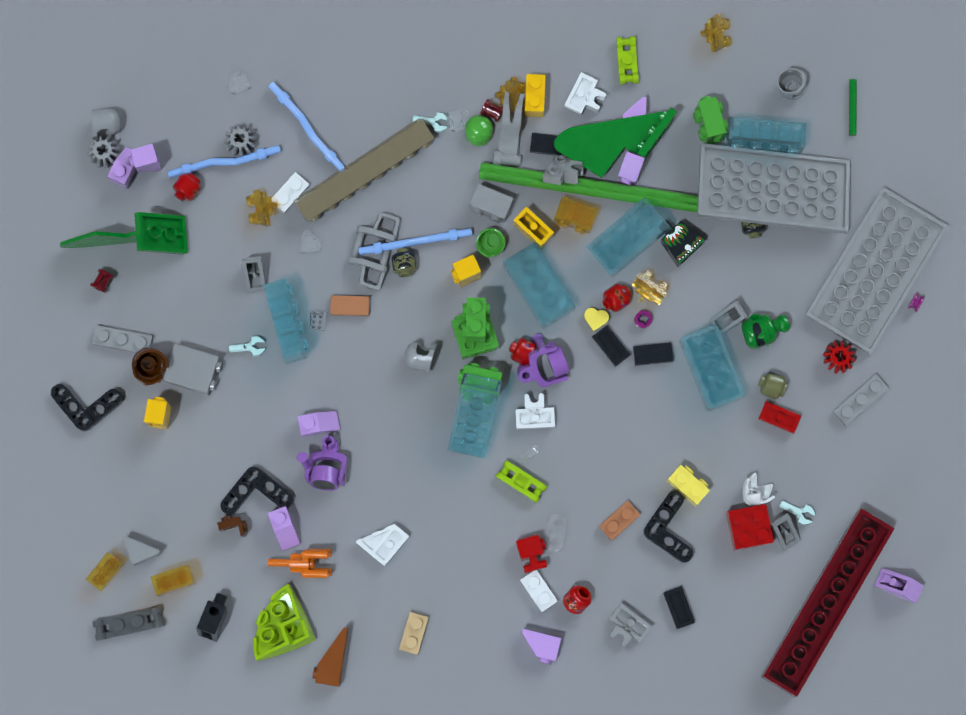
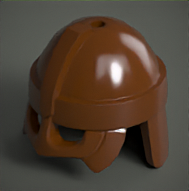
M151 347L140 349L132 359L133 375L145 386L160 383L165 370L169 367L167 357L159 350Z

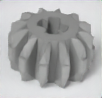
M237 124L236 130L231 126L230 130L232 133H225L228 138L224 140V143L229 144L226 147L227 150H232L233 155H236L238 151L240 156L244 155L243 151L250 154L249 147L255 148V144L252 142L257 140L255 136H252L254 131H248L247 125L241 129V125ZM240 137L244 142L240 143L237 141V138Z
M99 136L98 142L96 139H93L94 146L88 145L91 151L87 153L88 157H92L91 163L97 162V167L99 168L102 164H104L105 168H108V162H111L113 165V158L116 159L119 156L117 152L120 151V148L116 146L117 142L115 140L111 141L109 136L105 140L102 136ZM106 149L107 153H103L101 155L100 151H104Z

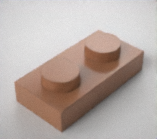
M626 501L599 528L612 541L635 521L640 514L629 501Z

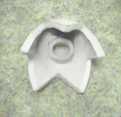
M755 472L749 478H746L743 483V500L752 507L769 503L775 498V496L769 497L773 484L757 486V474Z

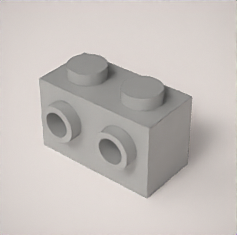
M478 184L469 208L477 215L482 216V214L490 216L489 219L494 222L500 223L502 221L505 223L513 204V198Z

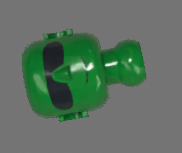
M753 314L742 323L741 328L747 346L751 349H759L774 343L777 339L776 333L788 332L790 325L786 315H779L776 319L772 320L767 314Z

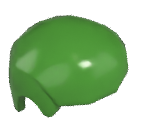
M481 115L472 116L465 125L466 139L475 146L486 145L493 137L492 122L487 117Z
M487 228L481 231L476 239V248L479 253L489 258L499 255L506 245L505 236L500 230L495 228Z

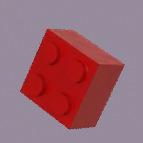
M766 504L732 510L726 513L733 551L774 543Z

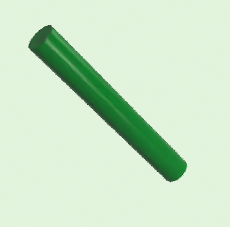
M850 79L849 136H856L857 80Z

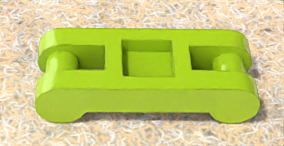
M629 36V38L616 37L619 84L624 85L625 82L638 84L635 36ZM623 46H630V50L623 51ZM625 71H632V75H625Z
M505 460L503 463L504 467L500 472H497L495 477L533 502L538 503L540 500L539 496L542 492H545L547 486ZM509 471L515 473L512 479L507 477ZM531 484L536 487L533 493L528 490Z

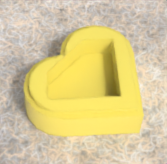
M589 308L584 313V319L594 332L608 322L609 315L604 310L597 311L594 308Z

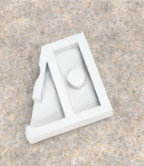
M393 524L357 540L356 543L385 566L409 536Z

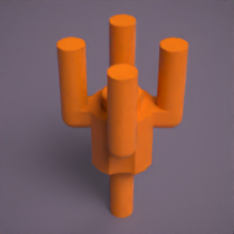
M306 549L301 553H291L290 559H268V566L290 567L291 573H301L303 578H328V576H332V568H315V558L328 559V557H332V549Z

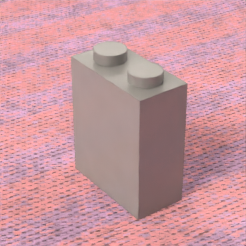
M174 344L169 359V367L166 369L163 381L209 396L210 391L213 392L216 386L214 379L216 373H220L222 367L221 359L212 354Z

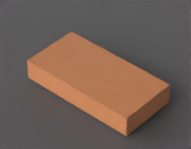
M331 296L330 315L369 316V297Z

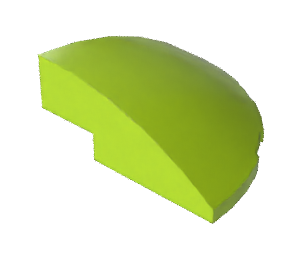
M290 584L283 586L270 597V603L265 610H261L257 618L256 625L258 627L256 636L253 637V650L256 661L272 658L316 641L309 621Z

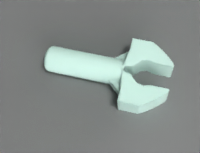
M439 112L433 118L414 115L412 118L413 122L418 118L423 119L426 125H432L436 133L447 130V126H440L436 122L441 120L449 122L448 118Z
M254 336L251 337V341L247 344L229 345V352L250 351L253 353V357L260 356L266 349H255L253 346L257 343L265 342L260 337Z
M785 501L779 503L780 508L797 515V523L801 525L812 523V521L805 519L801 514L809 513L815 516L812 507L805 505L804 508H798Z

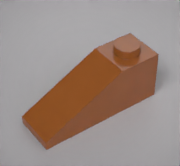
M344 627L318 663V667H314L312 679H316L315 683L340 687L348 628Z

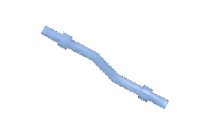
M272 82L268 87L278 97L277 100L282 105L284 104L299 120L310 140L325 155L324 158L329 163L331 162L338 170L344 168L345 166L337 158V154L330 150L315 134L305 115L289 99L290 96L283 92L275 82Z
M279 145L267 149L260 148L256 152L236 158H210L190 165L189 163L181 165L182 167L167 172L170 179L182 174H192L193 171L210 166L239 165L256 159L260 161L266 159V156L277 154L281 151Z
M471 228L462 230L451 229L448 232L382 244L377 242L371 246L359 247L358 250L359 255L369 253L380 254L386 250L449 239L454 241L458 240L457 238L472 236Z

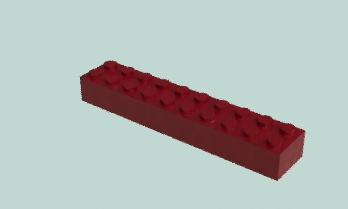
M861 508L857 510L761 675L763 679L793 697L799 695L895 528Z

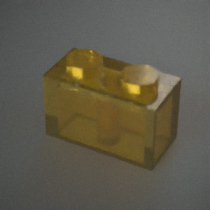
M562 197L554 217V222H557V225L562 228L569 226L574 228V231L583 235L586 233L590 234L598 209Z
M189 565L150 577L156 596H162L196 585Z

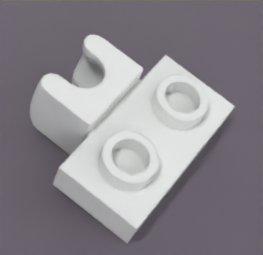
M581 72L564 107L580 115L585 107L598 113L600 106L594 100L604 101L606 93L595 88L598 80Z
M525 394V409L515 410L516 429L554 428V407L544 408V394H539L538 402L532 403L529 395Z

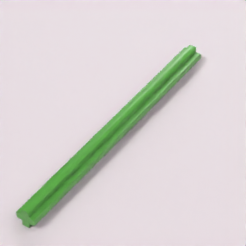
M482 162L480 165L479 179L697 212V195L578 177V184L565 183L564 180L561 185L543 182L542 176L545 172Z

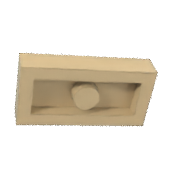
M412 612L409 613L399 650L418 655L429 617Z

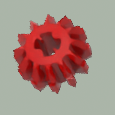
M835 341L832 343L833 347L829 345L826 347L828 352H824L823 356L828 359H825L823 363H830L827 369L831 370L834 367L835 374L839 372V368L842 373H845L846 368H852L850 363L856 361L855 358L850 357L855 354V351L849 352L848 350L851 348V345L845 348L844 341H841L839 346ZM838 353L841 354V358H843L840 362L838 361V358L835 357Z

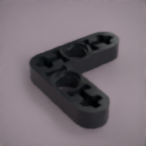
M57 384L51 389L52 398L80 431L92 429L123 402L122 393L117 389H110L84 409L64 385ZM64 389L65 391L63 392V395L68 400L64 402V400L60 396L56 397V395L58 394L56 390ZM111 394H118V401L116 403L111 401L109 403L111 407L108 409L107 405L102 401L105 399L108 402L111 400ZM69 403L77 404V410L74 413L67 411ZM97 405L104 407L102 415H95L94 408ZM81 411H83V413L80 414L81 417L85 420L87 418L89 419L87 421L88 426L86 427L83 425L80 427L81 421L78 417H76L75 420L73 419V417L79 415Z
M250 467L225 496L220 507L227 515L235 514L255 488L280 508L290 507L293 503V498L286 489L257 467ZM251 471L253 473L258 471L257 476L259 478L257 480L253 479L250 482L253 485L251 488L247 483L242 482L244 479L248 481L251 478L249 475ZM268 482L274 484V490L271 493H266L263 489L264 485ZM241 485L247 488V493L244 496H239L236 492L237 488ZM278 488L281 489L278 492L282 496L288 495L287 499L289 502L287 504H280L281 500L277 496H275V499L272 498L277 493ZM234 494V496L240 499L241 501L239 503L235 501L233 503L234 509H229L228 511H226L225 509L227 506L225 505V503L232 502L234 498L230 496Z
M672 491L666 496L645 526L644 536L679 562L686 563L693 557L692 549L665 530L683 503L682 494ZM677 495L679 497V504L675 503L671 509L675 510L672 513L669 508L663 505L666 503L668 506L671 502L670 496L674 497ZM665 510L668 512L669 518L667 521H661L658 518L660 511ZM653 519H655L657 523L664 525L663 528H661L660 526L657 527V535H648V527L653 528L656 524L652 522ZM664 538H672L674 541L673 547H664ZM677 543L681 544V546L678 548L682 551L687 549V554L689 555V558L684 557L682 559L680 558V552L676 550L674 554L671 551L674 550L677 546Z

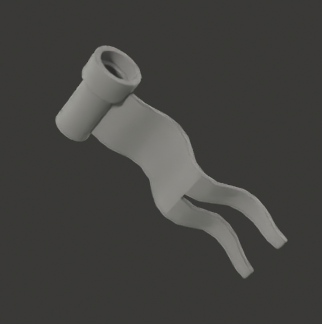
M505 92L498 151L494 150L493 164L520 166L521 155H517L524 98L522 93H520L516 105L513 122H510L509 92Z

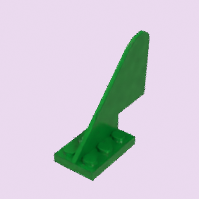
M670 108L668 111L664 110L663 112L571 127L556 137L554 147L567 158L581 161L585 169L603 178L624 148L630 153L646 159L674 121L677 111Z
M137 212L134 213L136 231L127 234L94 231L60 242V247L85 248L137 242V251L184 255L188 253L185 216Z

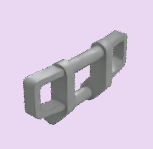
M380 213L373 228L357 227V237L351 257H348L347 263L361 266L358 282L360 286L376 291L381 288L384 275L388 269L386 266L391 250L383 251L379 264L358 258V248L362 246L364 236H373L385 240V243L396 241V233L400 222L398 217ZM381 218L394 221L392 234L377 230ZM365 268L380 272L376 286L364 282Z

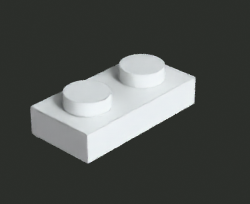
M295 172L270 201L285 214L294 204L293 200L300 197L309 188L310 184Z
M537 570L532 571L520 580L541 612L558 602Z

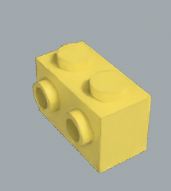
M680 465L666 482L696 507L710 491L707 488L709 485L700 478L698 480L693 476L694 472L685 465L683 467Z

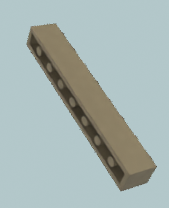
M418 118L293 200L303 218L307 222L310 220L313 222L321 217L320 213L327 210L328 212L337 206L336 203L340 200L345 201L352 197V192L358 189L360 191L369 185L367 182L373 178L377 180L384 175L383 172L390 168L392 170L399 166V161L406 158L407 160L416 154L415 151L419 148L424 149L431 145V140L434 137L423 119Z

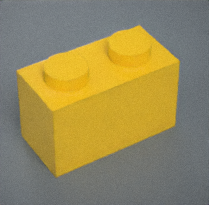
M527 74L525 116L543 117L545 75Z
M527 207L513 220V225L540 250L554 237V232Z
M474 255L452 264L453 270H450L451 277L455 284L459 283L460 288L481 279V270Z
M153 397V400L148 399L144 422L148 426L168 429L172 408L168 401L161 397Z

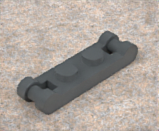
M161 607L93 621V628H96L97 633L95 635L96 641L165 626L164 620L161 619ZM150 615H153L154 622L149 623L148 620ZM109 625L110 632L104 633L103 626Z

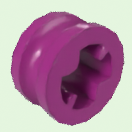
M915 293L908 308H914V311L917 312L925 297H919L918 293Z
M640 311L635 315L634 323L639 328H646L652 323V316L648 311ZM643 314L644 317H648L647 324L644 325L643 322L638 321L641 318L639 315Z

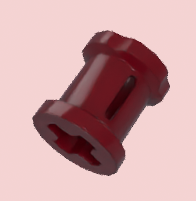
M487 99L480 114H485L495 119V122H498L503 113V106L499 107Z
M98 269L99 273L94 283H91L90 286L106 293V287L114 276L102 269Z

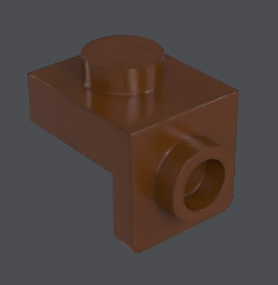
M232 515L221 518V522H217L220 531L239 527L241 537H246L245 532L248 531L246 520L242 521L240 516L235 518Z

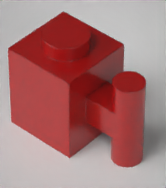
M534 535L516 541L521 561L528 559L530 561V564L523 566L525 573L547 567L546 560H537L538 556L544 555L543 550L546 549L543 538L540 539L539 535Z

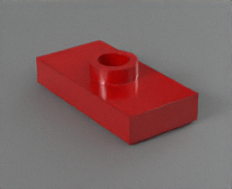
M765 401L758 420L794 434L801 415Z

